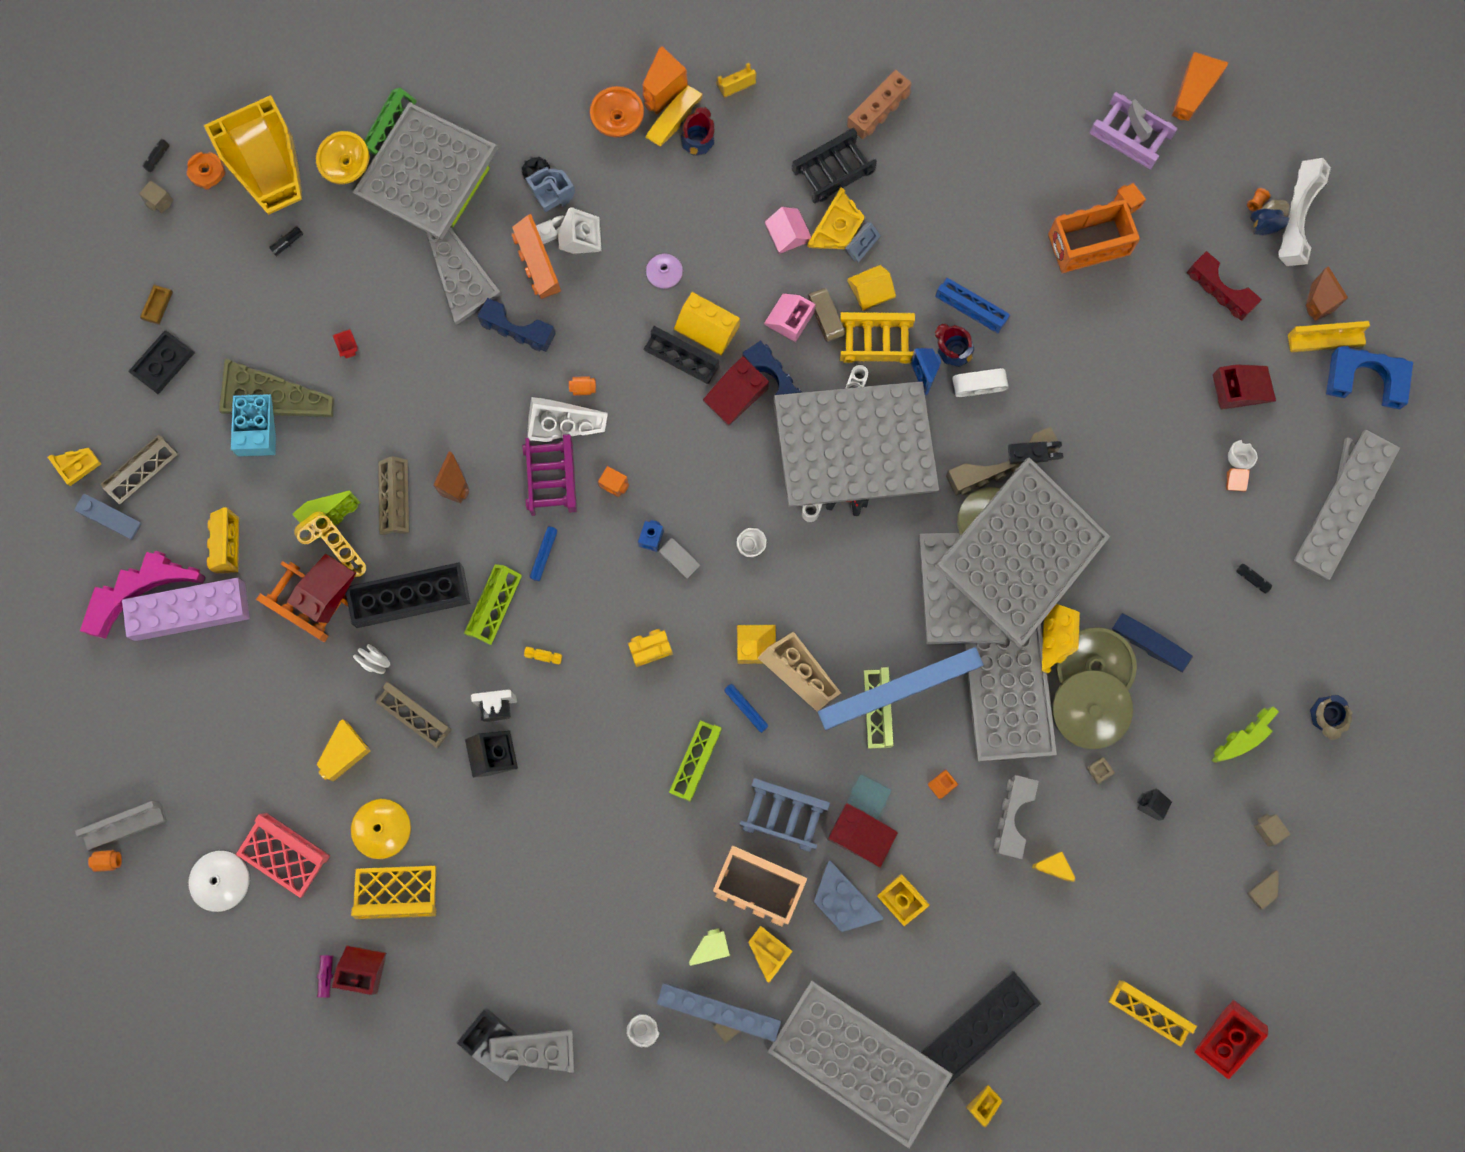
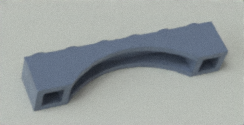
M663 983L657 1002L658 1005L774 1042L781 1023L780 1019L720 1002L667 983Z

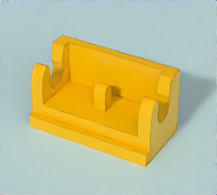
M750 63L746 64L745 69L723 79L721 76L717 77L716 84L724 98L756 84V72L754 69L751 70Z

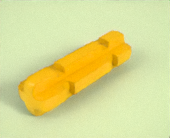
M526 647L524 651L526 658H534L535 660L549 663L552 661V663L558 665L562 661V655L554 652L552 654L550 651L534 650L532 647Z

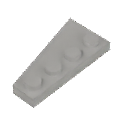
M572 1030L489 1039L491 1061L574 1073Z

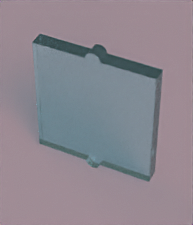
M860 774L855 786L851 788L852 792L846 803L878 819L883 807L886 806L891 790Z

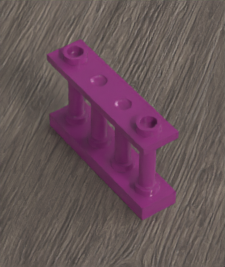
M563 435V441L559 444L531 446L530 439L525 438L522 450L523 456H526L529 496V499L525 501L526 510H529L531 515L535 516L536 507L564 505V507H568L569 513L577 512L571 435ZM554 451L564 453V459H561L560 462L536 464L532 462V453ZM555 469L565 471L566 477H563L562 480L534 482L533 471ZM563 487L567 492V495L563 496V498L535 500L534 489Z

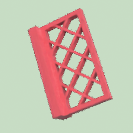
M268 813L258 814L255 819V825L236 855L299 898H302L330 855ZM259 827L265 830L266 839L260 841L257 840L256 835ZM271 840H280L283 850L274 852ZM267 841L269 853L260 855L258 843ZM254 844L256 856L250 857L244 851L248 845ZM287 851H296L299 861L289 862ZM283 852L285 864L276 866L274 854ZM270 855L272 867L266 868L262 865L261 857ZM305 861H311L316 865L312 872H305ZM299 863L301 875L292 877L290 865ZM286 866L288 878L282 879L278 876L277 868ZM302 877L303 887L301 890L294 887V878Z

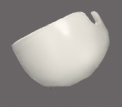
M1242 440L1233 443L1228 452V461L1237 469H1251L1258 459L1257 452L1250 443L1244 444Z
M748 528L739 534L736 546L745 557H755L765 550L767 539L759 529Z
M637 1015L631 1019L627 1026L629 1040L638 1047H648L654 1044L659 1036L656 1021L648 1015Z

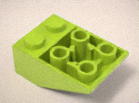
M349 490L307 501L292 515L301 523L313 513L321 511L336 526L343 521V517L348 513L354 512L361 502ZM319 518L316 521V525H323L325 518Z

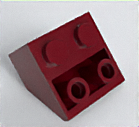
M346 946L336 967L332 988L368 995L378 994L386 953Z

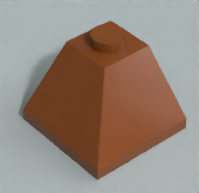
M1329 266L1312 282L1306 308L1314 321L1335 312L1348 298Z
M449 451L433 486L440 496L461 504L463 499H466L469 494V486L460 464L454 454Z

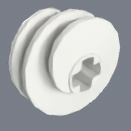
M370 644L367 645L370 652L359 648L358 652L363 657L355 654L353 658L367 671L384 674L385 668L390 666V661L387 657Z

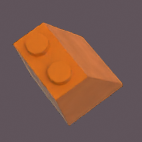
M663 46L658 49L643 82L644 105L656 115L666 108L687 87V69Z

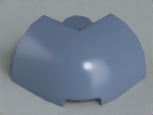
M546 167L525 178L533 195L545 212L559 204L564 207L574 196V186L561 169H548Z

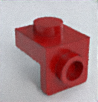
M351 329L332 335L340 357L345 356L347 359L356 355L355 352L359 348Z

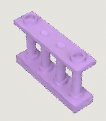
M1115 92L1110 102V105L1113 106L1104 121L1101 122L1098 119L1095 121L1089 134L1151 170L1159 157L1155 152L1165 137L1170 140L1172 139L1178 128L1146 110L1145 121L1153 130L1160 134L1149 149L1140 145L1142 140L1138 135L1134 140L1124 135L1131 125L1129 116L1118 131L1109 126L1119 110L1129 115L1128 109L1132 103L1126 96Z

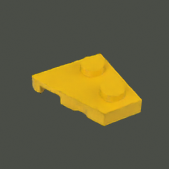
M90 448L79 449L76 452L69 451L58 456H48L50 462L69 486H72L101 465V462Z
M760 926L748 943L766 981L769 983L792 953V950Z

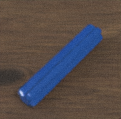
M547 527L530 574L532 580L540 581L557 534V529L554 527Z
M733 684L728 685L724 689L725 693L759 732L762 733L768 728V724Z

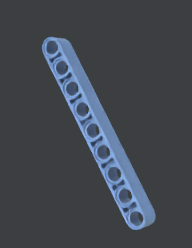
M975 647L819 710L818 714L824 729L828 730L984 666Z

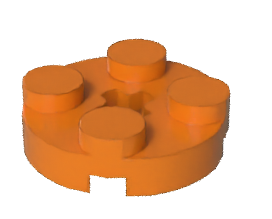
M197 153L187 163V176L194 185L203 189H210L225 176L224 165L214 153ZM209 167L208 171L206 173H203L202 168Z

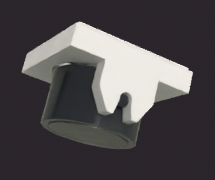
M510 689L471 695L472 702L477 707H480L481 721L511 718L510 703H517L516 695Z

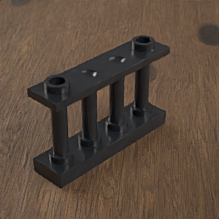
M855 128L792 161V171L795 176L800 173L804 174L815 190L813 193L814 204L819 201H825L830 195L839 191L841 187L844 188L858 179L874 173L877 161L873 159L867 162L855 144L858 135ZM850 148L861 167L852 171L840 151ZM830 156L835 157L846 175L837 179L825 162V159ZM819 165L830 181V184L822 188L809 170L810 167Z

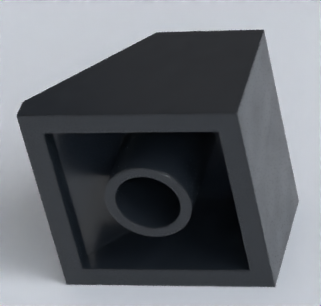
M510 730L479 733L465 739L473 778L518 769Z

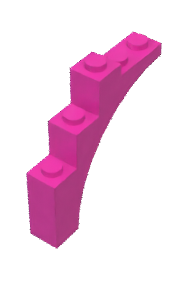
M154 551V553L146 552L140 571L129 568L128 571L121 569L114 588L108 586L94 588L80 631L87 635L106 639L113 623L123 611V599L139 597L151 589L174 582L203 584L205 576L199 573V569L193 567L183 569L181 565L172 563L170 559L165 557V553Z

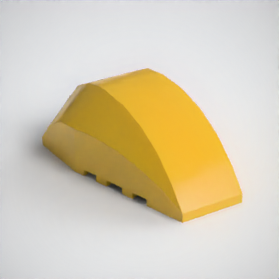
M271 95L204 125L221 161L268 215L302 200L301 181L293 136Z

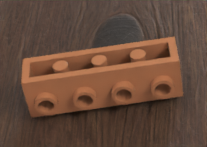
M895 70L848 117L847 127L849 129L855 128L858 136L862 139L867 135L870 136L875 131L876 126L879 123L882 124L888 114L897 109L899 102L909 97L912 82Z

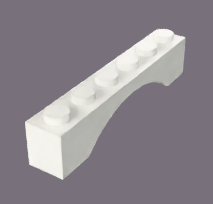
M1324 158L1302 161L1301 168L1298 171L1297 185H1295L1293 201L1290 204V219L1283 234V242L1279 250V258L1286 266L1308 264L1311 246L1305 236V217L1313 199L1328 181L1331 167Z

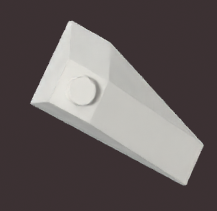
M531 397L527 438L534 441L549 442L554 439L563 438V435L570 434L571 436L605 432L608 413L554 400Z

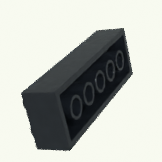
M460 562L351 585L346 591L351 624L356 628L471 604L464 567Z

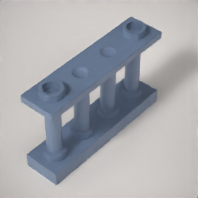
M754 778L751 788L755 789L754 792L756 794L747 822L740 821V826H743L742 830L753 834L755 830L799 844V849L811 852V849L815 850L817 845L811 842L820 813L828 811L830 802ZM767 792L773 794L775 800L766 828L754 824L763 795H766ZM789 799L793 801V809L785 834L775 832L773 830L782 801ZM804 805L812 807V815L803 841L792 836L801 807L803 808Z

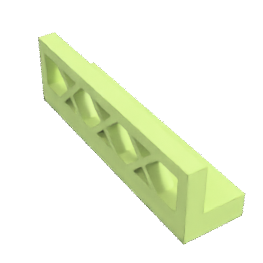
M889 667L880 668V670H864L865 691H868L869 687L871 689L875 688L869 683L868 675H879L880 683L876 687L890 682ZM891 704L882 707L881 711L877 709L866 714L868 749L892 748L893 746ZM875 711L882 716V722L878 726L871 721V715ZM876 730L883 736L882 744H872V735Z

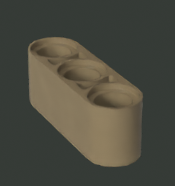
M823 288L809 293L808 300L815 304L814 315L826 342L844 336V328L827 289Z

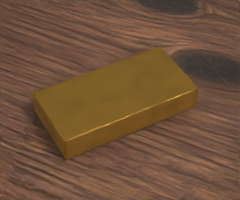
M153 285L140 318L159 325L173 294L172 290Z

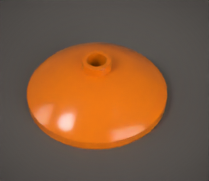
M615 86L602 90L594 97L590 106V117L595 128L604 135L611 137H623L631 134L640 126L644 116L643 103L640 97L634 91L625 87Z

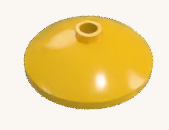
M340 131L329 135L322 141L316 153V165L320 174L326 180L335 184H347L355 181L364 173L369 162V150L366 143L360 136L348 131Z
M376 799L363 805L355 814L351 824V837L354 845L362 854L374 859H386L399 853L407 844L411 833V822L405 809L398 803L388 799ZM379 824L381 829L379 832H376L375 826Z

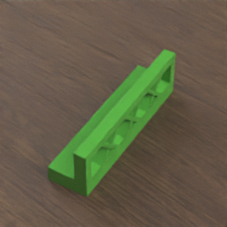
M400 87L391 91L364 140L369 152L375 156L379 152L375 149L377 142L383 141L384 143L387 139L384 132L385 128L391 126L392 130L396 124L393 121L392 115L394 112H399L401 116L405 108L402 109L401 105L402 97L414 105L417 102L416 99Z

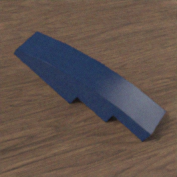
M1124 613L1120 615L1112 628L1114 632L1129 639L1131 644L1147 651L1151 657L1182 673L1193 658V655L1177 644Z

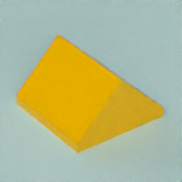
M881 265L847 279L862 311L896 297L890 272Z
M902 874L898 875L877 895L903 926L907 925L930 905Z

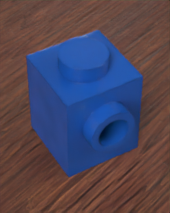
M653 520L644 522L638 540L639 547L655 552L658 551L664 532L661 523Z

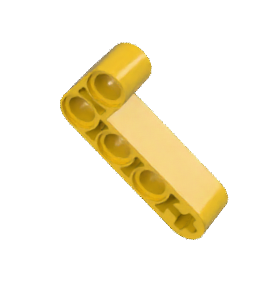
M324 512L313 513L295 527L294 534L300 543L309 544L321 536L341 563L357 573L355 577H360L365 573V563ZM319 518H325L323 525H316V521ZM309 530L307 537H300L301 531ZM331 533H337L335 540H328V536ZM349 548L346 555H340V550ZM352 559L359 566L357 569L350 563Z

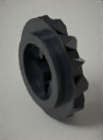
M531 156L529 160H525L522 166L524 179L534 174L533 169L537 165L539 170L546 167L550 169L546 159H542L540 156L537 158Z

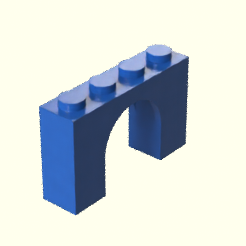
M1347 346L1338 347L1332 353L1326 395L1341 398L1347 397L1352 392L1355 370L1366 367L1375 370L1383 380L1382 406L1401 409L1408 404L1413 369L1412 361H1407L1401 357H1388L1386 354H1372L1367 350H1353Z

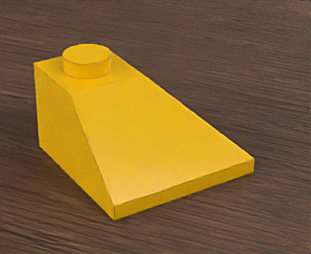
M737 625V664H764L758 657L769 646L776 643V625Z

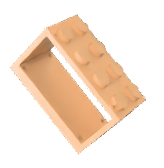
M732 845L713 892L716 893V898L727 902V899L735 901L734 906L743 910L749 907L753 909L752 914L761 918L767 915L772 918V923L783 927L784 923L789 924L807 878ZM732 857H736L799 885L794 898L790 900V908L785 918L754 905V902L749 903L719 890L723 878L729 872L728 867Z

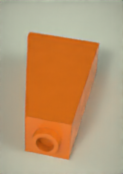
M1194 52L1189 60L1172 116L1180 120L1189 121L1220 79L1229 62Z

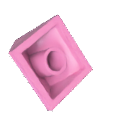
M781 207L765 221V225L779 254L806 244L811 239V235L797 208Z

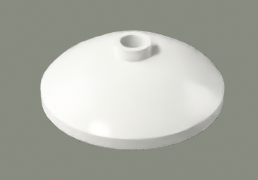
M214 851L204 855L195 863L189 876V891L193 900L200 907L208 911L220 912L235 907L241 902L248 891L250 882L248 868L239 856L228 851ZM214 877L217 878L216 884L212 883V879Z

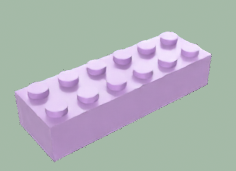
M239 578L122 600L126 637L134 641L250 619L245 582Z

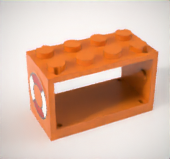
M1114 200L1107 205H1096L1088 210L1080 209L1073 214L1057 216L1048 233L1061 273L1131 255L1140 240L1126 200ZM1115 221L1120 235L1119 238L1070 250L1065 233Z

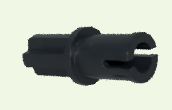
M296 226L285 236L281 235L278 241L269 246L270 250L277 257L282 251L292 247L291 244L303 235L302 230Z

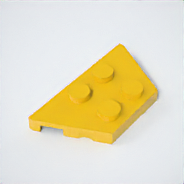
M842 187L813 233L807 247L845 249L857 234L864 222L865 216L856 208L853 200L848 198Z
M1056 604L1044 618L1043 672L1049 673L1051 671L1050 667L1057 662L1062 663L1067 656L1072 655L1078 650L1080 612Z

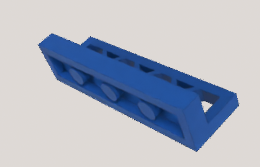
M946 278L945 282L940 285L935 296L996 333L1000 332L1010 316L1006 311L949 278ZM947 285H950L951 287H953V288L955 289V291L951 290L950 288H948V287H946V286H947ZM967 295L968 297H970L971 301L963 296ZM982 304V305L986 306V309H987V310H985L984 308L980 307L979 305ZM994 314H999V315L1003 316L1004 318L1001 319V318L997 317V316L994 315Z

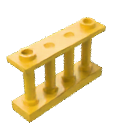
M840 313V321L842 326L846 328V351H841L840 361L845 363H854L855 361L900 362L902 364L911 362L914 352L909 351V328L914 325L915 313ZM854 327L864 328V351H853ZM873 327L883 328V351H872ZM891 327L901 328V351H890Z

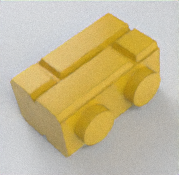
M653 630L649 632V636L644 638L641 635L636 636L628 643L636 667L673 654L665 630Z

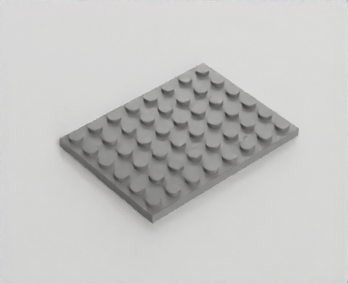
M923 381L774 395L788 507L939 491Z
M1027 458L935 567L1020 647L1028 640L1110 536L1035 462Z

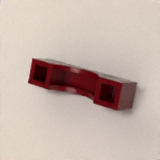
M1206 251L1190 267L1187 273L1207 293L1214 296L1220 305L1225 306L1235 318L1242 321L1262 299L1249 287L1235 290L1224 285L1218 274L1220 262Z

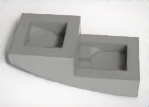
M1135 99L1128 109L1129 119L1136 134L1144 142L1150 137L1153 128L1144 119L1147 113L1146 110Z
M672 538L658 550L669 564L673 565L686 579L700 566Z

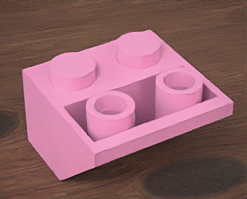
M782 294L764 322V325L796 342L813 316L815 304L800 295Z

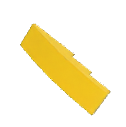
M688 85L657 119L647 133L646 138L661 147L680 129L681 122L691 114L692 108L702 99L703 94Z

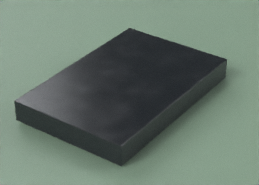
M164 330L128 372L159 395L195 352Z

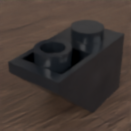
M1153 789L1140 795L1137 801L1139 804L1137 810L1158 821L1164 820L1172 801L1160 790Z

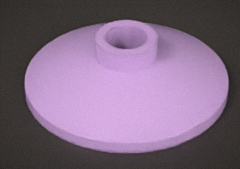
M659 254L653 257L646 268V275L650 283L662 289L675 286L680 281L683 273L680 261L669 254ZM661 267H667V269L661 270Z

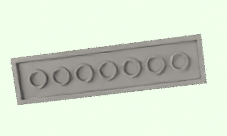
M1368 430L1362 432L1293 561L1294 563L1325 580L1331 579L1400 447Z

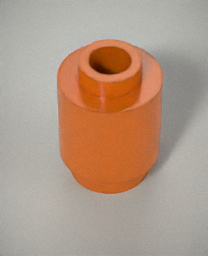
M591 376L572 377V381H569V392H573V396L596 393V379L591 378Z
M115 850L93 852L88 859L89 868H92L93 872L112 871L120 868L122 863L121 853Z

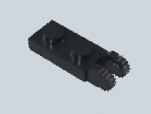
M1046 441L1009 444L1010 464H1022L1027 458H1030L1035 463L1062 459L1064 457L1061 452L1048 454V449L1060 448L1062 442L1051 441L1047 443Z

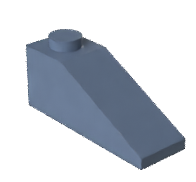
M83 494L74 511L131 540L142 524L86 494Z

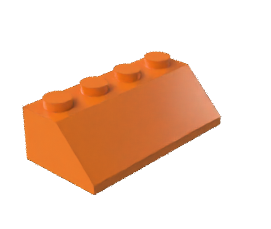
M529 214L512 227L514 233L511 235L514 243H519L521 250L518 253L521 260H525L528 267L525 268L528 278L532 277L535 283L531 285L535 295L539 294L540 298L543 299L561 292L533 217Z

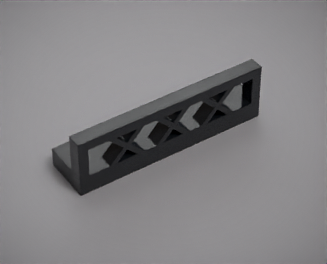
M653 326L650 331L651 337L645 345L644 351L709 384L719 367V359ZM655 340L661 343L663 349L655 351L650 347ZM674 350L678 353L679 357L670 359L667 357L666 352ZM691 359L694 361L695 366L687 368L683 365L682 360ZM706 367L711 371L706 378L700 375L698 369Z

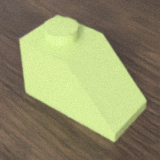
M719 928L707 931L708 935L704 936L689 961L690 966L730 956L724 931L720 932Z

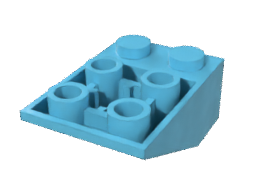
M271 394L233 396L231 450L237 456L275 455L276 433Z

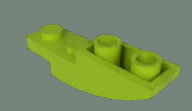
M1274 706L1267 709L1263 708L1257 714L1258 719L1255 723L1251 722L1244 731H1232L1226 737V744L1224 746L1220 745L1213 752L1215 756L1211 761L1214 763L1240 756L1258 746L1273 732L1267 725L1279 711Z

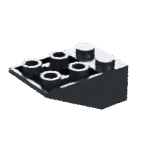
M488 1008L484 1009L458 1040L457 1044L470 1056L506 1082L520 1066L490 1060V1038L517 1036L518 1034Z

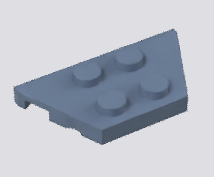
M829 861L814 899V903L841 932L882 920L883 917L839 869Z

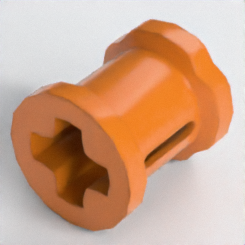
M1258 188L1253 199L1247 202V207L1252 212L1262 209L1265 202L1271 198V194L1263 188Z

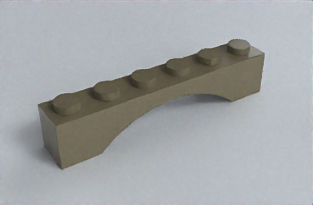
M1048 427L1034 433L1029 443L1046 441L1048 443L1058 440L1052 428ZM1059 448L1048 449V454L1056 453ZM1007 461L992 466H975L965 463L949 470L946 477L955 495L962 494L963 496L972 492V489L977 486L979 488L987 486L989 481L993 479L998 481L1005 478L1007 473H1014L1021 464H1010Z

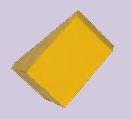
M1063 852L1051 855L1032 866L1033 869L1068 882L1075 881V876Z
M988 1085L965 1108L985 1127L1003 1100Z

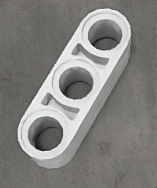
M1002 368L958 374L952 377L956 397L1001 392L1009 388L1006 371Z

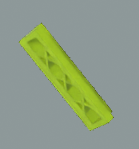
M494 565L464 632L465 635L492 645L522 577L521 574L504 565ZM509 573L515 576L512 584L507 586L506 577ZM504 591L506 598L503 602L499 603L498 595ZM497 609V618L491 620V611ZM489 626L490 634L488 638L481 636L483 629Z
M700 720L670 788V794L691 802L722 731L721 727L713 726ZM702 726L712 730L709 738L702 740L699 734ZM701 744L703 752L701 756L694 758L691 751L693 747ZM693 762L695 765L694 773L686 777L683 769L685 765ZM686 781L688 787L685 794L674 791L677 783Z

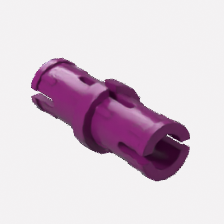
M320 955L319 974H317L319 979L317 997L319 998L330 997L331 979L334 976L332 974L333 955Z

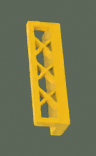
M1369 321L1295 327L1288 334L1290 352L1337 349L1342 346L1350 348L1363 347L1366 345L1364 331L1370 327Z
M1125 981L1118 982L1108 1001L1182 1047L1188 1033H1194L1197 1027ZM1120 991L1127 994L1128 1004L1121 1005L1115 1001ZM1143 1004L1147 1014L1138 1016L1135 1013L1134 1005ZM1151 1016H1162L1165 1026H1154ZM1178 1026L1183 1029L1178 1040L1172 1037L1170 1027Z

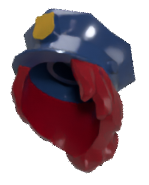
M707 107L697 108L694 114L686 118L683 133L680 135L682 148L693 156L706 154L715 144V124L710 118L711 113Z
M945 323L940 324L936 328L935 337L938 338V354L945 364L960 367L972 359L975 348L968 331L957 325L949 327Z

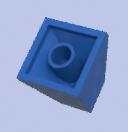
M917 348L914 349L910 363L918 382L923 381L924 394L927 395L939 370L941 359L938 354H935L933 349Z

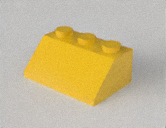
M691 292L681 309L674 330L722 356L740 327V318Z
M223 507L210 513V520H208L207 524L210 531V538L207 539V547L209 549L207 567L215 574L238 572L239 517L227 507Z

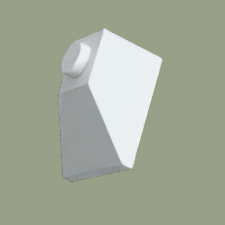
M569 208L558 231L559 249L573 254L600 252L599 217Z

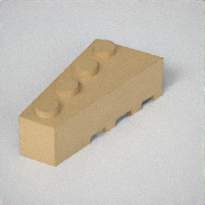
M794 632L769 646L758 657L761 662L817 712L829 705L841 694Z

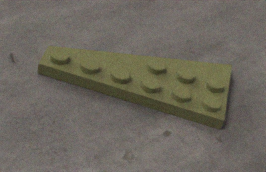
M225 358L219 407L221 414H232L233 396L271 394L274 415L333 417L335 399L332 396L301 387V385L287 382L279 377L248 368L245 365L234 363Z

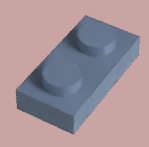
M867 222L845 249L855 262H859L881 235L871 222Z

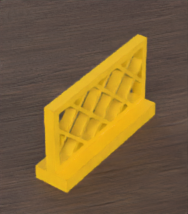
M416 866L356 869L354 906L351 910V916L355 919L436 916L437 867ZM424 871H431V879L424 884L418 877ZM404 872H410L414 877L404 885L398 878ZM384 873H390L393 878L384 886L378 879ZM361 874H370L373 877L366 886L360 882ZM417 879L423 887L414 895L408 887ZM397 880L403 887L393 895L388 888ZM377 881L383 888L373 896L367 889ZM427 889L430 893V902H421L417 897ZM407 890L413 897L407 903H401L397 898ZM366 891L372 899L367 904L359 905V897ZM387 891L392 898L386 904H381L377 898Z

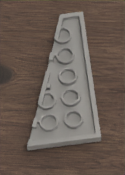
M451 227L442 240L427 233L455 325H458L480 310L487 298L494 300L501 293Z

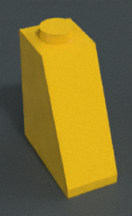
M344 719L339 721L317 763V766L320 768L318 772L324 780L328 779L334 782L371 751L348 721Z

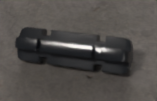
M159 140L157 143L158 147L155 146L148 156L149 160H146L142 165L146 171L152 172L154 170V165L158 164L165 154L164 151H167L170 146L167 141Z
M1241 564L1237 568L1236 572L1239 575H1244L1247 581L1256 588L1259 587V590L1266 594L1271 590L1272 584L1268 581L1265 582L1264 578L1255 571H1250L1247 565Z

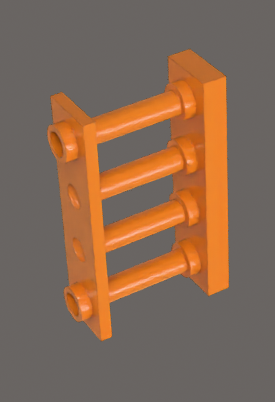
M282 561L281 565L287 571L271 594L264 596L260 593L256 600L325 643L329 637L324 633L327 623L318 622V624L315 623L312 626L308 623L309 617L304 613L298 616L293 614V606L289 603L283 604V606L276 603L278 596L293 574L300 578L305 576L299 571L300 567L290 562L287 564ZM343 596L338 607L341 603L348 607L347 596Z

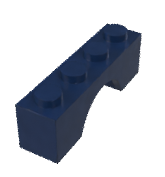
M489 298L486 299L477 316L482 327L488 330L492 328L504 337L510 336L520 344L526 343L536 351L542 350L547 352L556 334L554 326L538 319L527 326H516L506 319L507 312L503 304Z
M759 341L742 352V356L759 372L767 373L777 381L779 388L775 395L802 393L799 388L796 389L792 384L793 379L788 373H784L780 361L773 358L771 355L772 351L767 344L764 345L762 341Z

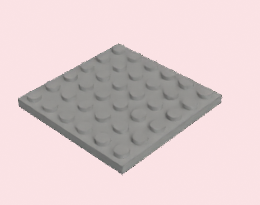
M409 102L353 193L357 197L442 240L497 152L498 147L496 144Z

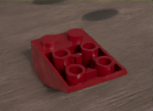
M1241 364L1219 367L1213 374L1221 410L1276 402L1268 366Z

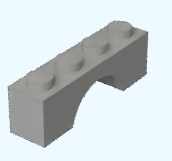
M1017 775L1008 780L1006 790L1009 793L1007 799L1004 798L1002 810H1005L1004 816L999 819L998 823L1000 834L999 838H995L993 849H996L995 854L1016 860L1022 859L1026 839L1018 833L1014 818L1016 811L1022 804L1035 801L1039 781Z

